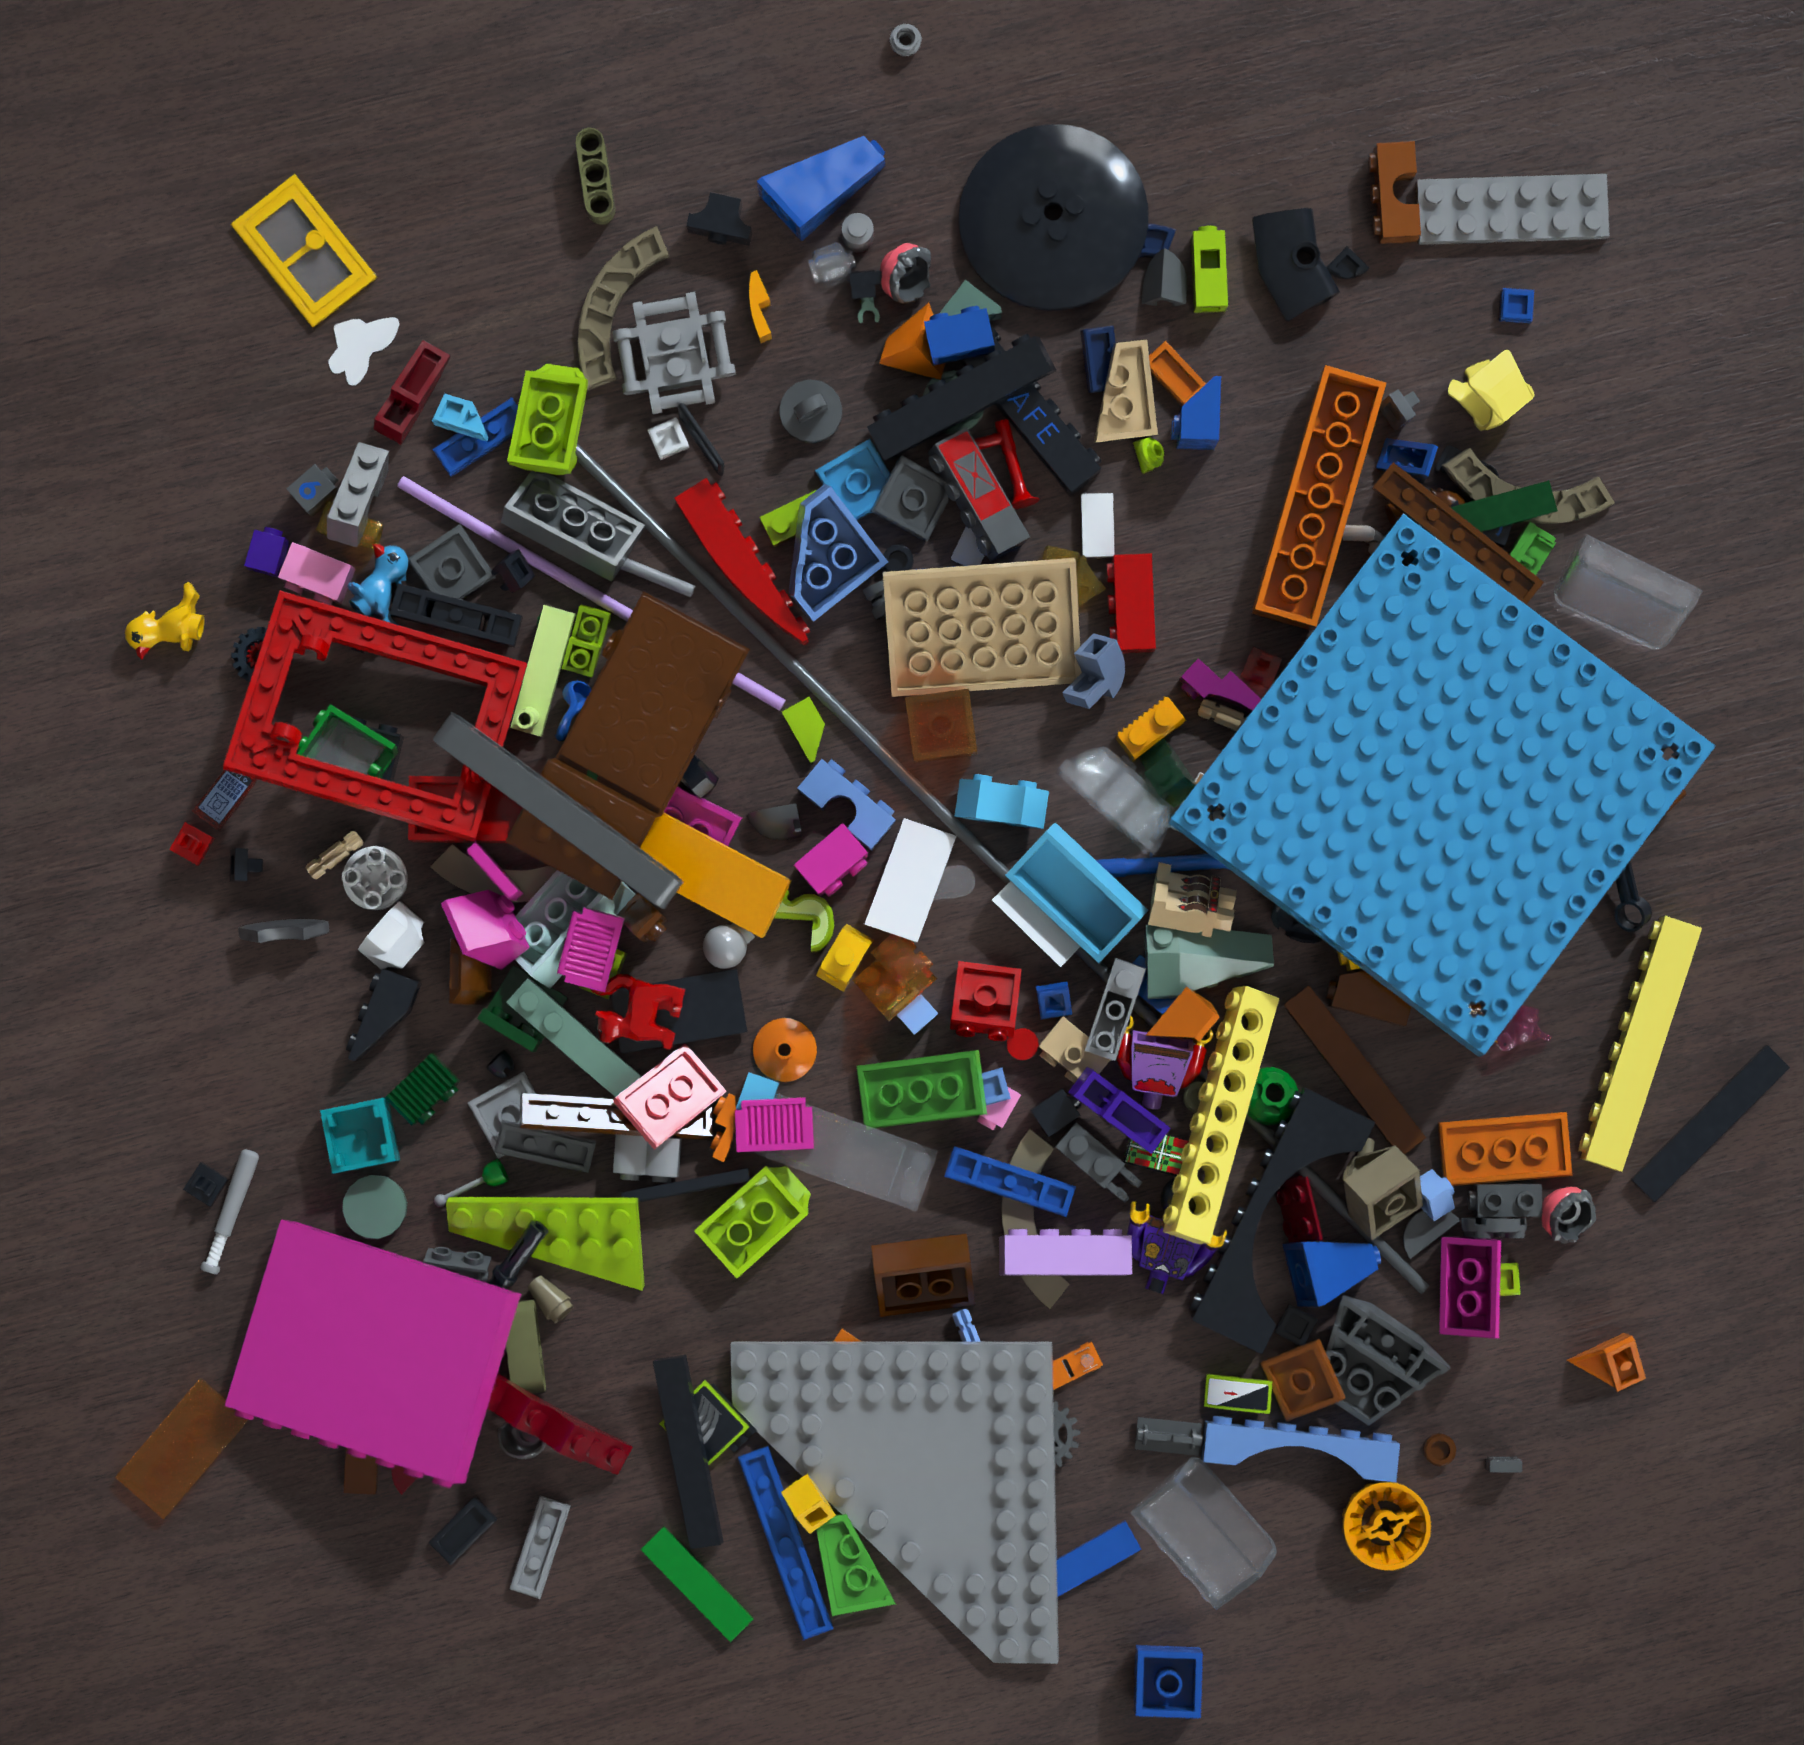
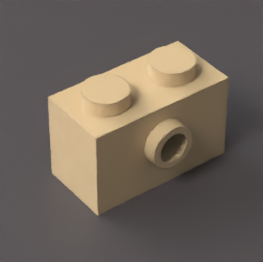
M1065 1017L1060 1018L1038 1046L1042 1050L1039 1056L1053 1067L1058 1063L1065 1068L1067 1073L1064 1076L1073 1084L1086 1067L1100 1074L1110 1061V1059L1085 1051L1089 1037Z

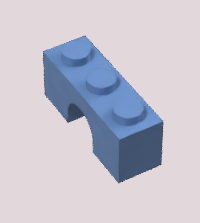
M821 759L799 785L798 791L822 811L833 799L846 798L850 800L856 807V816L849 825L848 830L857 840L872 851L896 822V819L892 817L895 811L882 800H879L877 804L867 796L870 790L855 779L851 783L842 775L845 773V770L831 759L826 763Z

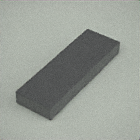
M501 1120L494 1153L589 1173L596 1140L552 1130L520 1128V1123Z

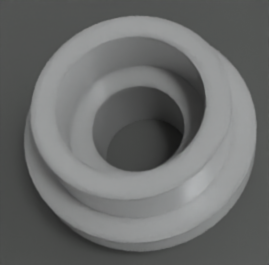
M901 24L893 29L890 35V45L894 52L901 56L913 55L921 46V34L913 25ZM903 36H908L912 42L905 46L900 43V39Z

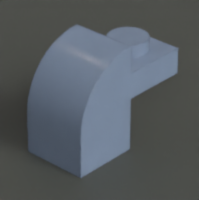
M1093 633L1074 653L1082 673L1062 692L1067 703L1090 709L1102 695L1114 698L1123 683L1125 675V660L1117 640Z

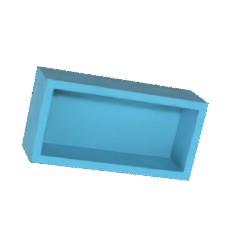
M1056 823L1034 843L1005 875L1098 963L1148 911L1139 900Z

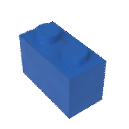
M971 306L962 309L961 314L949 316L948 313H939L931 316L929 321H924L933 366L990 354L995 351L987 308L980 309L979 306Z

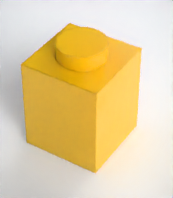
M808 1474L781 1492L794 1516L809 1534L836 1516L828 1501Z

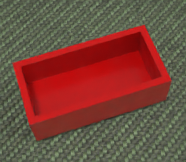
M409 776V787L453 799L460 776ZM493 785L491 786L475 839L476 843H507L505 841L523 809L522 806ZM408 823V840L411 842L475 843Z

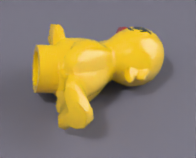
M187 582L184 584L183 599L179 605L167 611L159 620L154 619L155 611H152L150 614L145 611L141 616L128 623L125 629V639L136 650L137 656L141 660L150 648L159 642L180 643L182 650L189 652L192 648L193 639H201L205 619L204 615L196 614L195 605L200 595L191 583Z

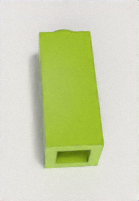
M1201 226L1198 228V231H1193L1191 236L1194 313L1226 312L1228 307L1225 230H1217L1216 226Z

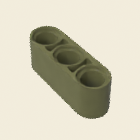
M585 128L576 137V150L584 203L588 216L594 223L606 224L615 215V202L606 145L602 134L597 129ZM595 139L599 142L596 150L590 152L583 149V144L587 140ZM593 170H600L604 173V176L599 182L595 183L587 179L588 174ZM598 201H605L609 204V207L604 213L599 214L592 211L593 205Z
M535 1300L519 1301L506 1342L510 1381L532 1394L546 1392V1381Z

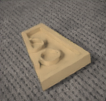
M1147 339L1114 343L1094 442L1158 435Z

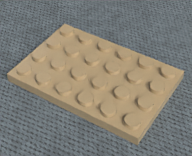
M1075 558L883 572L892 697L1071 684L1082 673L1074 655L1080 648Z

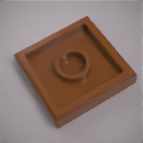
M1320 1338L1263 1360L1260 1363L1267 1380L1272 1381V1391L1286 1422L1343 1401L1346 1398Z

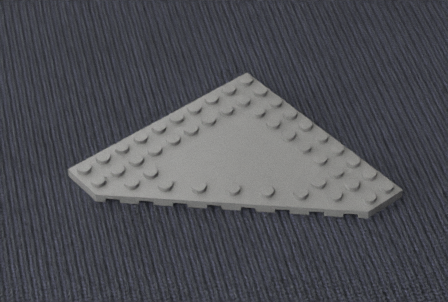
M733 1341L731 1343L732 1405L802 1476L808 1474L826 1500L841 1514H847L852 1525L993 1663L1058 1664L1059 1637L1052 1342Z

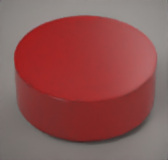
M1020 1028L1014 1031L1013 1037H1008L1006 1045L1009 1054L1013 1058L1027 1060L1036 1054L1039 1042L1034 1032L1026 1028Z

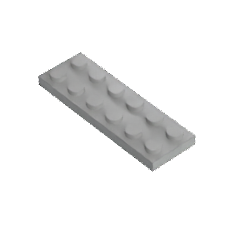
M1607 174L1419 179L1416 181L1417 204H1419L1421 236L1418 239V245L1608 239Z

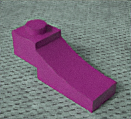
M1199 658L1179 679L1183 683L1180 687L1181 690L1192 700H1195L1197 697L1201 701L1206 697L1215 698L1233 704L1249 714L1252 713L1261 701V698L1231 670L1223 679H1220Z

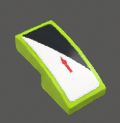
M1206 1374L1204 1407L1270 1414L1272 1381Z

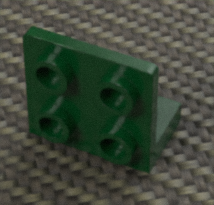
M512 966L487 1008H483L477 1019L529 1051L536 1052L545 1036L506 1002L528 977L562 1007L567 1001V996L552 987L549 989L517 966Z

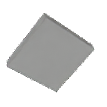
M525 1072L514 1076L468 1102L493 1150L495 1149L501 1120L520 1123V1097L522 1093L536 1094ZM495 1153L498 1159L505 1156L503 1154Z

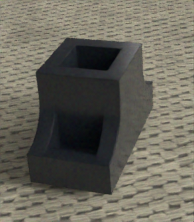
M710 192L706 207L698 213H689L686 225L688 233L706 236L709 242L725 245L729 241L750 246L752 237L751 227L744 224L740 219L742 201L739 198Z

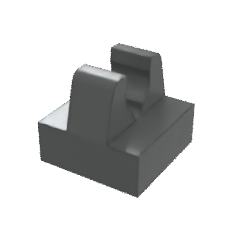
M1397 389L1381 402L1379 409L1394 431H1397L1416 416L1413 408L1421 401L1414 391L1403 396L1399 389Z

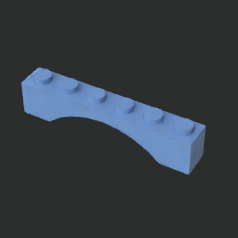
M1213 1416V1421H1205L1201 1453V1460L1203 1462L1237 1465L1249 1456L1267 1449L1283 1446H1303L1318 1449L1338 1457L1351 1466L1364 1479L1387 1482L1397 1481L1400 1443L1392 1440V1435L1373 1433V1438L1360 1437V1431L1341 1429V1435L1328 1434V1428L1309 1426V1431L1296 1430L1295 1424L1277 1423V1428L1264 1427V1421L1245 1419V1425L1234 1424L1232 1423V1418L1224 1416Z

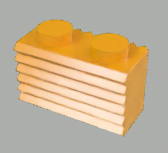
M1163 697L1161 701L1159 700L1147 712H1143L1141 716H1138L1136 720H1133L1121 732L1118 731L1116 740L1130 759L1135 761L1181 726L1186 720L1170 698Z

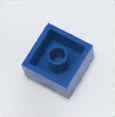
M1135 1645L1133 1710L1136 1716L1201 1718L1203 1652L1200 1647Z

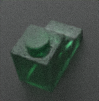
M1164 738L1139 757L1146 769L1144 773L1158 795L1174 808L1182 803L1197 785L1170 743Z

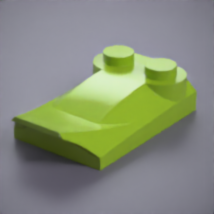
M545 364L536 371H525L507 462L510 465L534 472L555 475L571 474L577 463L575 451L588 387V380L584 377L580 368Z
M765 1166L697 1227L694 1232L737 1279L808 1215V1203L811 1193L787 1166Z

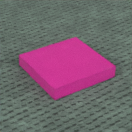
M475 842L467 849V853L508 899L517 901L524 894L481 845Z

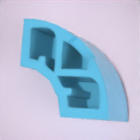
M973 774V779H960L954 817L988 823L997 822L1008 824L1009 826L1044 829L1049 791L1037 789L1036 782L1018 780V785L992 782V776Z

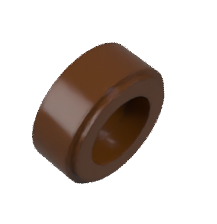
M1435 1433L1425 1440L1423 1454L1431 1464L1446 1466L1455 1458L1456 1445L1449 1436Z

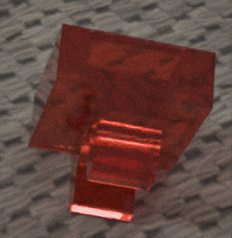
M1252 647L1240 677L1270 689L1282 658Z

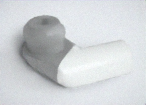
M1346 525L1343 533L1344 541H1364L1370 544L1368 551L1371 555L1385 538L1384 535L1371 526Z

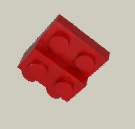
M958 961L950 1029L956 1030V1034L962 1037H973L975 1033L988 1034V1038L993 1041H1005L1007 1037H1013L1022 969Z

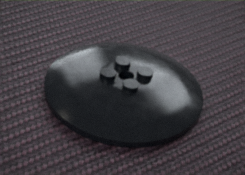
M1049 124L1034 126L1020 130L999 141L981 157L966 181L960 200L959 229L961 241L968 260L976 273L992 290L1002 297L1021 306L1037 310L1059 311L1074 309L1092 303L1111 292L1128 276L1135 266L1143 250L1148 231L1147 196L1140 176L1131 161L1119 148L1104 137L1092 131L1071 125ZM1049 206H1058L1063 213L1059 219L1049 220L1045 217L1044 212Z

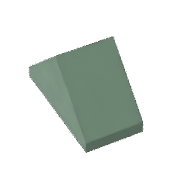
M966 280L940 312L948 313L949 316L961 314V310L964 308L979 306L980 309L987 308L989 321L999 320L1002 315L1001 306Z

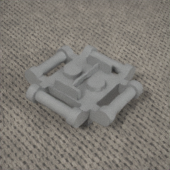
M695 292L686 293L685 297L642 304V301L633 303L637 327L622 328L612 332L613 340L618 344L625 382L622 384L623 394L631 395L649 391L653 414L662 413V409L678 407L680 403L685 405L706 402V405L715 403L712 380L736 374L735 366L730 362L723 324L726 322L725 312L715 311L706 315H699ZM689 309V318L646 325V316ZM711 326L718 361L717 367L709 368L702 327ZM639 339L646 380L637 381L630 340ZM699 384L703 385L702 390L663 397L659 396L661 391Z

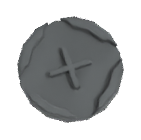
M808 379L795 383L786 391L780 403L779 414L783 428L791 437L801 442L815 444L827 440L837 431L841 422L843 408L838 394L831 386L819 380Z

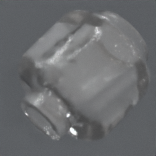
M838 242L814 249L811 255L812 259L807 260L814 283H820L826 289L849 282L850 273H852L851 269L856 268L851 249L845 251Z

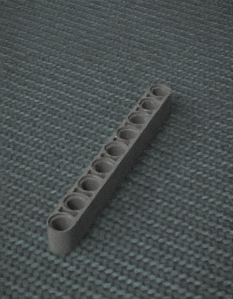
M451 712L434 736V742L660 908H666L683 884L682 879L459 715Z

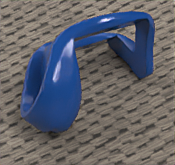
M571 681L566 684L562 691V696L570 707L557 728L555 737L558 741H565L571 720L581 711L592 690L585 682Z

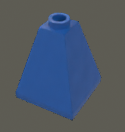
M1291 1242L1282 1244L1298 1307H1319L1327 1304L1378 1270V1265L1381 1263L1380 1252L1373 1244Z

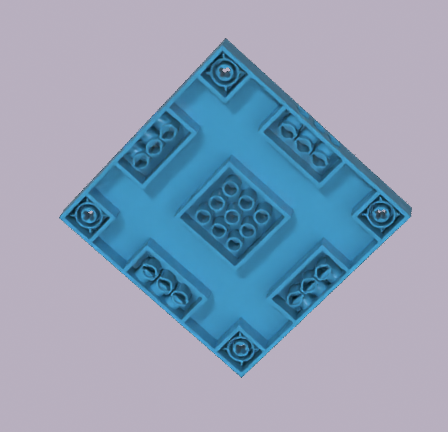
M1402 514L1170 819L1169 824L1480 1057L1485 1055L1715 748V745L1405 514ZM1408 555L1413 556V564H1409L1408 567L1402 564V561ZM1669 747L1673 750L1671 756L1674 758L1665 760L1662 757L1665 752L1661 751V749L1665 750ZM1216 807L1222 810L1220 816L1224 817L1223 820L1216 818L1214 821H1211L1208 818L1210 812L1207 809L1215 810ZM1479 1003L1482 1006L1479 1010L1483 1012L1482 1016L1471 1017L1469 1014L1471 1009L1468 1008L1469 1004Z

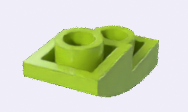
M583 604L579 606L572 636L569 638L561 669L593 677L612 613Z

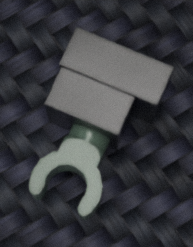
M881 271L849 272L852 299L861 298V308L858 311L859 322L863 323L862 316L867 310L873 311L875 322H878L880 315L878 309L874 306V297H876L875 284H881Z

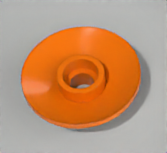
M790 1018L776 1019L764 1025L758 1032L753 1044L754 1060L760 1071L767 1077L780 1082H790L803 1077L812 1068L817 1054V1045L812 1032L803 1023ZM781 1044H788L790 1046L791 1052L789 1055L782 1056L779 1054L778 1049Z

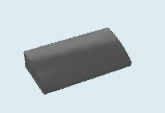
M534 471L528 474L505 505L501 519L502 524L611 582L627 560L645 528V524L548 473Z

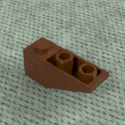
M639 892L616 915L623 917V923L645 943L649 939L655 942L667 930L664 924L668 920Z

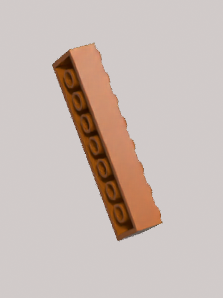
M1327 365L1321 371L1251 614L1310 631L1317 627L1386 382Z

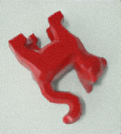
M617 974L610 978L605 992L591 989L593 993L600 996L611 995L620 987H624L629 991L626 1016L622 1017L613 1011H596L595 1015L598 1017L597 1029L601 1042L611 1043L614 1039L620 1037L635 1041L656 1040L662 1043L663 1048L671 1050L676 1033L655 1023L658 1010L664 1009L669 1011L671 1016L679 1018L686 989L669 984L653 985L649 982L635 979L628 974Z

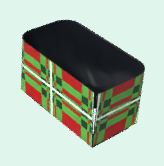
M1165 1135L1151 1154L1129 1138L1122 1162L1177 1176L1183 1163L1181 1161L1182 1150L1189 1140Z

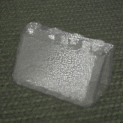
M1585 535L1576 542L1555 585L1554 597L1561 606L1639 644L1657 650L1667 646L1672 641L1696 606L1703 590L1594 537Z
M1191 1457L1179 1466L1130 1512L1136 1519L1137 1524L1149 1533L1156 1541L1159 1549L1171 1558L1178 1566L1181 1574L1193 1583L1200 1591L1203 1599L1209 1602L1215 1610L1222 1607L1260 1579L1277 1554L1276 1545L1272 1538L1207 1464L1198 1457Z

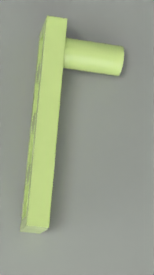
M543 605L510 728L540 737L543 736L576 613Z

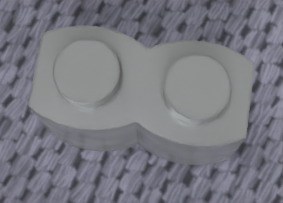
M616 1134L613 1173H620V1179L639 1181L640 1175L652 1176V1182L671 1183V1177H679L682 1138H669L654 1150L643 1136Z

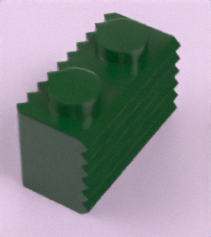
M431 1053L385 1099L411 1126L417 1122L424 1125L436 1113L432 1108L440 1100L446 1103L459 1091L456 1085L460 1082V1079L436 1054Z

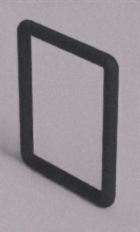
M680 403L678 405L680 420L716 473L722 476L724 474V461L685 404Z

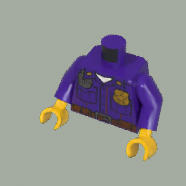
M1133 1201L1131 1203L1127 1236H1132V1257L1138 1261V1266L1151 1270L1145 1287L1148 1290L1164 1294L1169 1276L1183 1280L1185 1276H1193L1209 1263L1217 1248L1224 1244L1227 1231H1224L1223 1235L1219 1237L1212 1234L1210 1244H1196L1164 1233L1165 1223L1163 1219L1150 1215V1205L1146 1203L1144 1211L1135 1210L1136 1202Z

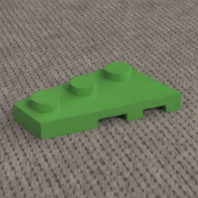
M838 1514L816 1529L832 1616L896 1604L847 1514Z

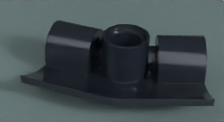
M1291 209L1253 217L1252 224L1258 271L1287 322L1313 306L1326 303L1340 293L1320 257L1313 209ZM1299 252H1307L1312 256L1313 262L1303 265L1297 260L1296 256Z

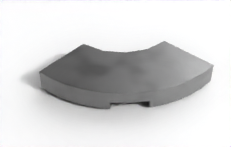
M316 919L276 920L238 927L239 938L242 940L256 943L284 939L306 940L327 934L329 932V923L325 920Z

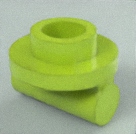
M1147 437L1133 442L1142 473L1150 472L1162 465L1164 449L1158 441L1152 437Z

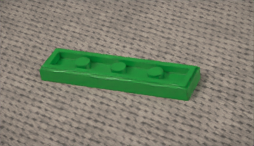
M665 1526L640 1549L730 1642L754 1620L748 1611Z

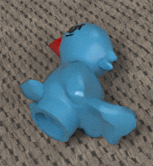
M372 544L375 553L374 571L360 585L355 582L348 583L347 588L354 595L349 600V603L356 613L369 617L372 616L376 619L398 625L391 618L389 611L391 584L395 582L398 586V583L402 584L401 581H406L408 557L405 551L398 546L389 545L384 547L380 544Z

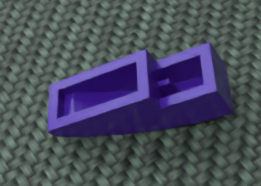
M1088 1067L1085 1068L1068 1091L1070 1095L1151 1154L1171 1129L1124 1092L1117 1089Z

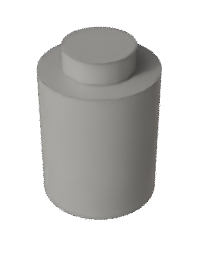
M853 213L842 224L843 243L849 250L863 252L869 249L873 243V223L865 214Z

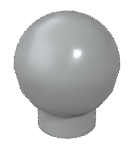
M734 923L731 925H719L706 934L703 941L704 955L715 967L723 969L732 968L738 965L744 958L747 944L755 936Z

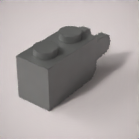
M1074 1122L1054 1146L1102 1188L1109 1189L1124 1203L1128 1201L1129 1197L1124 1190L1111 1182L1114 1177L1121 1173L1132 1186L1137 1188L1143 1183L1124 1167L1125 1163L1077 1122Z

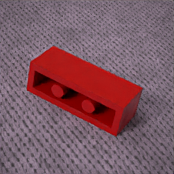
M1152 553L1113 555L1112 563H1107L1106 565L1107 583L1113 582V595H1108V614H1114L1115 623L1114 627H1109V638L1117 640L1122 653L1154 652L1156 640Z

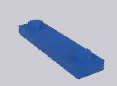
M956 1146L953 1147L944 1177L1064 1217L1067 1216L1076 1186Z

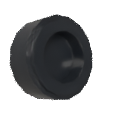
M892 545L883 554L888 561L883 566L886 572L911 570L913 567V555L906 546Z

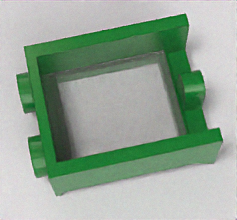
M330 704L326 711L322 709L317 714L312 724L315 728L309 737L304 736L300 740L296 753L297 755L381 779L399 751L394 743Z

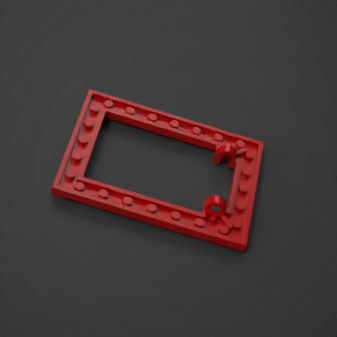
M279 590L223 769L475 842L492 784L465 764L462 768L454 798L449 799L297 755L296 752L302 733L296 727L287 723L276 722L272 725L294 654L304 655L306 649H310L317 653L318 660L325 661L332 641L487 687L475 727L503 747L528 663ZM278 737L286 738L289 742L279 740Z

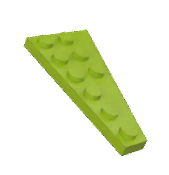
M448 1197L446 1201L449 1232L511 1250L525 1232L531 1221H538L548 1229V1234L539 1243L531 1257L643 1291L645 1283L638 1198Z

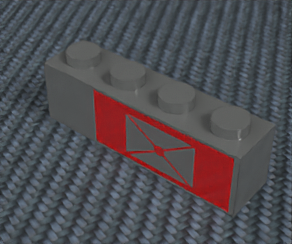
M966 427L934 444L928 452L930 466L946 482L944 485L946 494L952 501L957 503L961 510L960 516L964 525L967 528H971L977 538L976 544L979 551L984 556L987 555L989 561L992 562L1022 546L1030 536L968 428Z

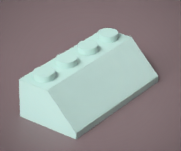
M557 870L516 915L517 921L522 924L526 931L525 938L530 948L515 960L531 977L550 989L562 976L557 973L572 912L582 913L585 907L617 915L635 896V893L622 881L611 900Z

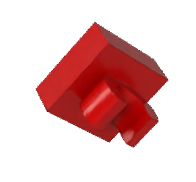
M185 822L169 850L199 866L215 838Z

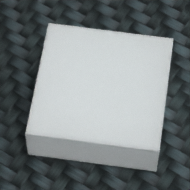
M677 417L648 429L660 460L690 448Z

